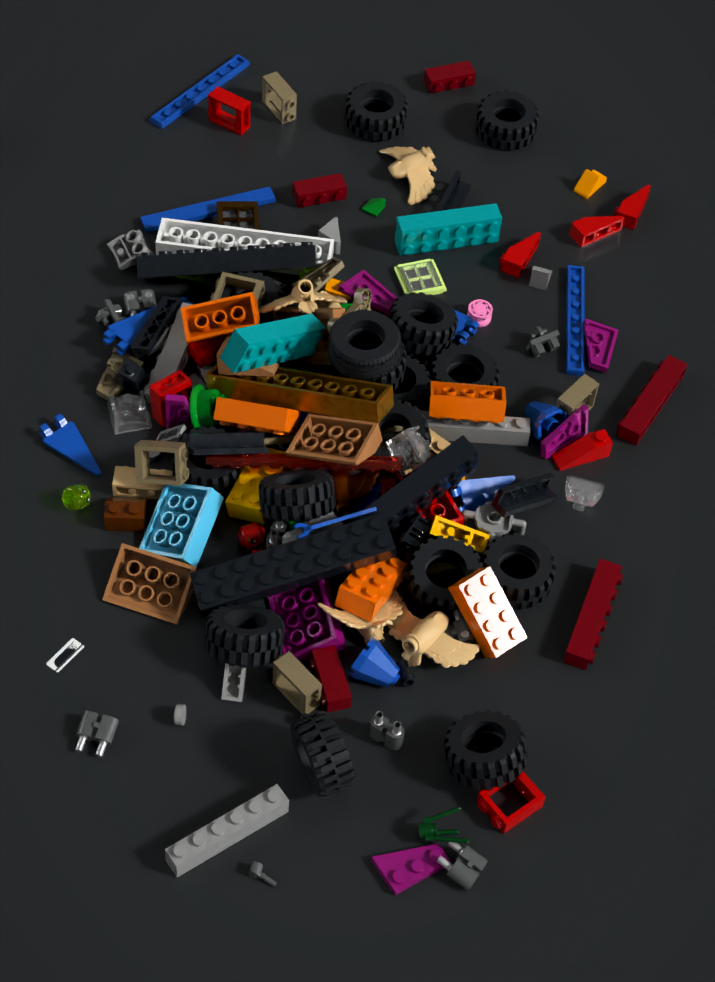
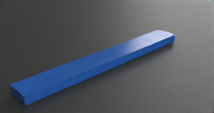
M237 54L152 115L150 122L163 129L206 98L217 86L221 87L250 66V61Z
M269 186L141 216L140 221L147 233L159 230L162 218L198 221L217 216L216 201H257L258 206L275 202V196ZM223 211V214H227V213H231V212H236V211Z
M567 265L566 374L583 376L585 267Z

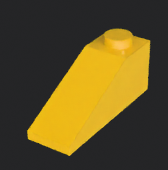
M437 515L434 517L429 532L430 535L435 537L443 535V538H448L449 535L454 536V540L457 541L462 539L465 541L464 544L466 546L470 544L474 548L473 553L478 554L483 553L490 536Z

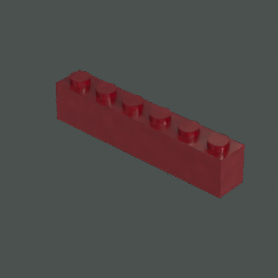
M668 355L665 360L660 361L657 372L653 371L649 379L650 382L644 384L641 390L642 394H638L635 397L633 407L629 406L625 413L626 417L619 420L617 424L619 429L618 437L637 446L684 377L687 363L671 355Z
M599 559L563 663L583 670L587 669L588 663L593 664L596 655L593 649L594 647H599L602 638L598 636L599 632H604L607 624V621L604 620L605 615L610 616L613 607L610 601H615L618 593L615 587L616 585L620 586L624 576L620 574L621 565Z

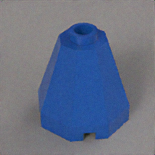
M536 401L529 403L524 409V417L530 418V429L534 437L539 441H543L568 418V413L564 410Z
M372 637L347 674L355 679L388 688L390 684L394 686L400 678V675L397 674L400 669L381 643Z

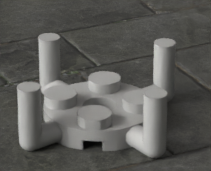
M488 501L481 507L479 506L476 512L463 510L461 513L464 517V526H467L468 518L474 519L476 529L490 535L487 544L492 542L495 537H502L503 534H507L512 526L518 527L517 533L524 535L527 525L525 520L515 519L513 515L503 518L491 506L493 501ZM495 516V517H497L499 520H498V521H492V520L489 519V517Z

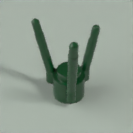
M458 806L431 817H423L424 822H419L420 840L469 843V839L438 836L459 834V830H437V824L432 823L434 820L460 811L461 807Z

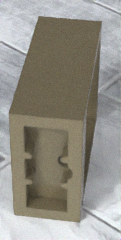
M277 71L263 76L262 102L281 124L295 120L297 94Z
M222 272L221 277L216 280V291L211 294L210 301L220 299L225 285L253 291L259 309L265 293L264 281Z
M584 374L558 398L556 407L567 412L568 417L583 404L589 407V410L592 409L599 383Z
M140 440L134 445L136 483L181 486L189 478V469L186 464L188 450L184 442ZM149 451L174 453L176 476L150 474Z
M290 651L284 655H279L273 662L272 684L301 714L311 713L320 706L322 684Z

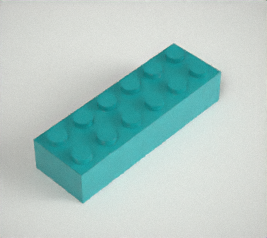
M497 203L398 216L395 244L399 256L495 243L499 240L502 216Z
M311 313L234 329L220 359L233 373L306 356L309 357L314 353L317 343L322 339V334L326 327Z

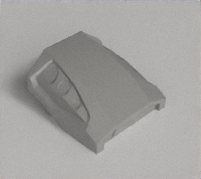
M139 229L137 231L131 230L127 234L120 235L107 243L120 270L136 265V256H141V253L153 252Z

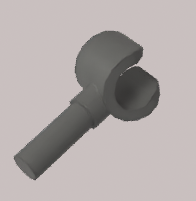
M254 861L249 870L250 877L263 879L275 887L277 882L262 872L263 865Z

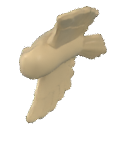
M398 146L380 150V153L388 154L397 160L388 166L394 179L407 177L410 185L408 204H419L427 200L428 195L435 188L434 178L429 170L434 172L437 170L432 161L436 157L430 147H422L419 151L413 147Z
M302 279L297 282L290 295L259 307V313L276 311L287 305L297 303L299 304V311L311 314V312L318 308L314 302L316 300L343 304L347 303V300L340 296L314 292L311 281Z
M397 591L391 595L371 622L345 610L333 609L318 603V606L333 618L350 628H356L365 638L366 644L372 637L383 643L385 640L383 637V626L393 625V621L390 620H395L397 616L403 614L401 610L403 608L401 603L402 597L399 596Z
M401 602L403 604L401 609L403 614L397 616L395 620H390L393 621V625L388 626L390 629L388 635L402 641L404 652L401 656L408 661L409 666H419L422 654L427 655L428 658H433L437 664L441 663L444 668H449L450 666L457 667L459 664L466 665L468 661L474 659L475 654L480 649L477 644L464 643L448 636L444 631L448 627L449 618L441 611H435L424 619H420L411 614L405 602Z

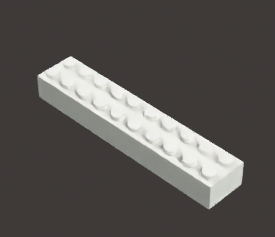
M169 218L161 219L155 242L156 255H159V251H172V254H176V250H189V253H194V249H207V252H212V248L220 247L228 251L230 247L240 246L243 250L248 249L247 246L258 245L260 248H265L266 244H277V247H283V243H295V246H301V242H313V245H317L318 267L333 258L334 239ZM317 267L263 271L305 276Z

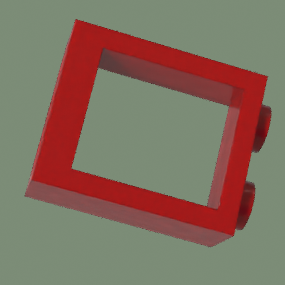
M218 86L209 93L207 98L209 121L242 136L250 127L251 102ZM221 103L236 110V116L221 110Z
M181 369L149 386L152 417L163 428L166 427V394L173 395L180 392V395L186 396L190 404L192 381Z
M524 771L518 778L515 777V780L511 783L529 803L509 817H506L490 798L491 795L503 787H493L492 790L484 788L478 794V808L491 818L493 826L496 829H500L503 834L543 807L546 796Z

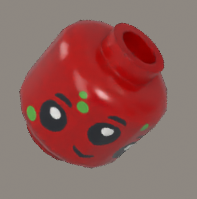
M257 522L241 526L239 533H237L241 547L247 550H253L264 545V537L267 536L264 526H259Z

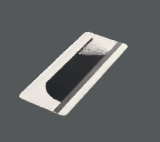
M72 638L46 665L59 672L84 648V645Z

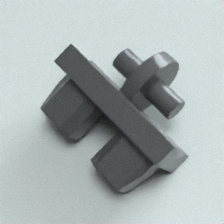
M105 299V307L98 310V314L95 317L98 324H104L107 327L126 319V317H119L122 309L119 304L113 305L110 299Z
M536 326L533 328V333L530 334L532 340L529 341V345L525 346L527 352L531 350L535 357H539L546 352L543 345H547L550 352L555 351L560 347L557 339L560 334L558 330L548 333L546 328L542 330L540 326Z

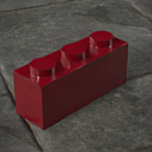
M470 61L427 68L424 72V83L430 94L472 86L475 84L476 72Z
M338 173L293 182L292 195L298 208L346 199L347 185L342 174Z
M336 646L312 650L308 663L310 670L315 672L314 677L322 684L321 705H325L327 713L351 708L352 695Z

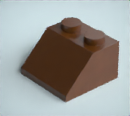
M108 497L105 501L104 511L105 531L144 532L147 498Z

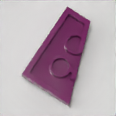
M364 269L338 287L339 292L354 298L355 291L358 288L370 289V306L386 314H389L391 305L397 298Z
M585 318L583 324L589 367L606 373L619 330Z
M166 394V430L185 424L188 434L189 430L194 428L190 417V404L186 396Z
M583 404L541 441V456L545 460L551 457L552 454L588 434L589 407Z
M439 843L373 856L371 859L394 895L401 893L443 869L444 867L436 862L440 855L451 862Z

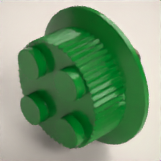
M201 384L193 387L190 395V417L195 430L201 426H205V428L216 426L217 429L223 426L219 424V420L213 419L217 397L225 398V395L220 394L219 390H206Z

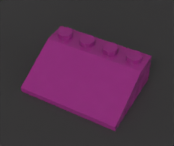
M328 578L268 597L270 609L275 614H278L285 624L281 655L290 651L300 661L310 659L311 651L314 649L335 645L338 652L347 648L341 622L318 606V603H322L337 609V606H334L335 598L331 582Z

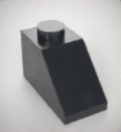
M125 358L118 366L112 382L144 399V387L149 383L150 379L141 366Z

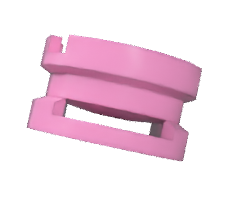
M474 300L468 306L467 315L472 318L471 320L479 323L478 327H485L491 322L493 308L488 301Z

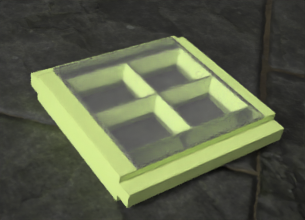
M433 259L399 264L394 267L404 294L423 292L426 295H436L447 291Z

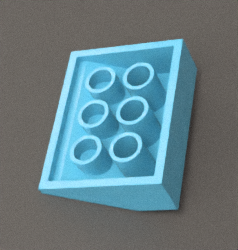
M182 484L181 486L164 485L139 549L197 567L224 497L212 487Z

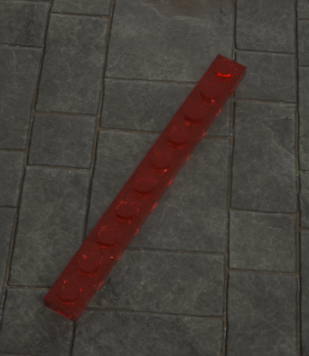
M282 453L207 455L206 465H211L212 467L230 465L232 468H240L242 466L261 468V466H269L271 469L289 467V469L294 470L300 469V467H308L310 470L327 468L332 471L339 470V468H347L349 471L366 469L371 472L378 471V469H386L388 472H396L401 470L402 457L370 456L356 466L286 456V454Z

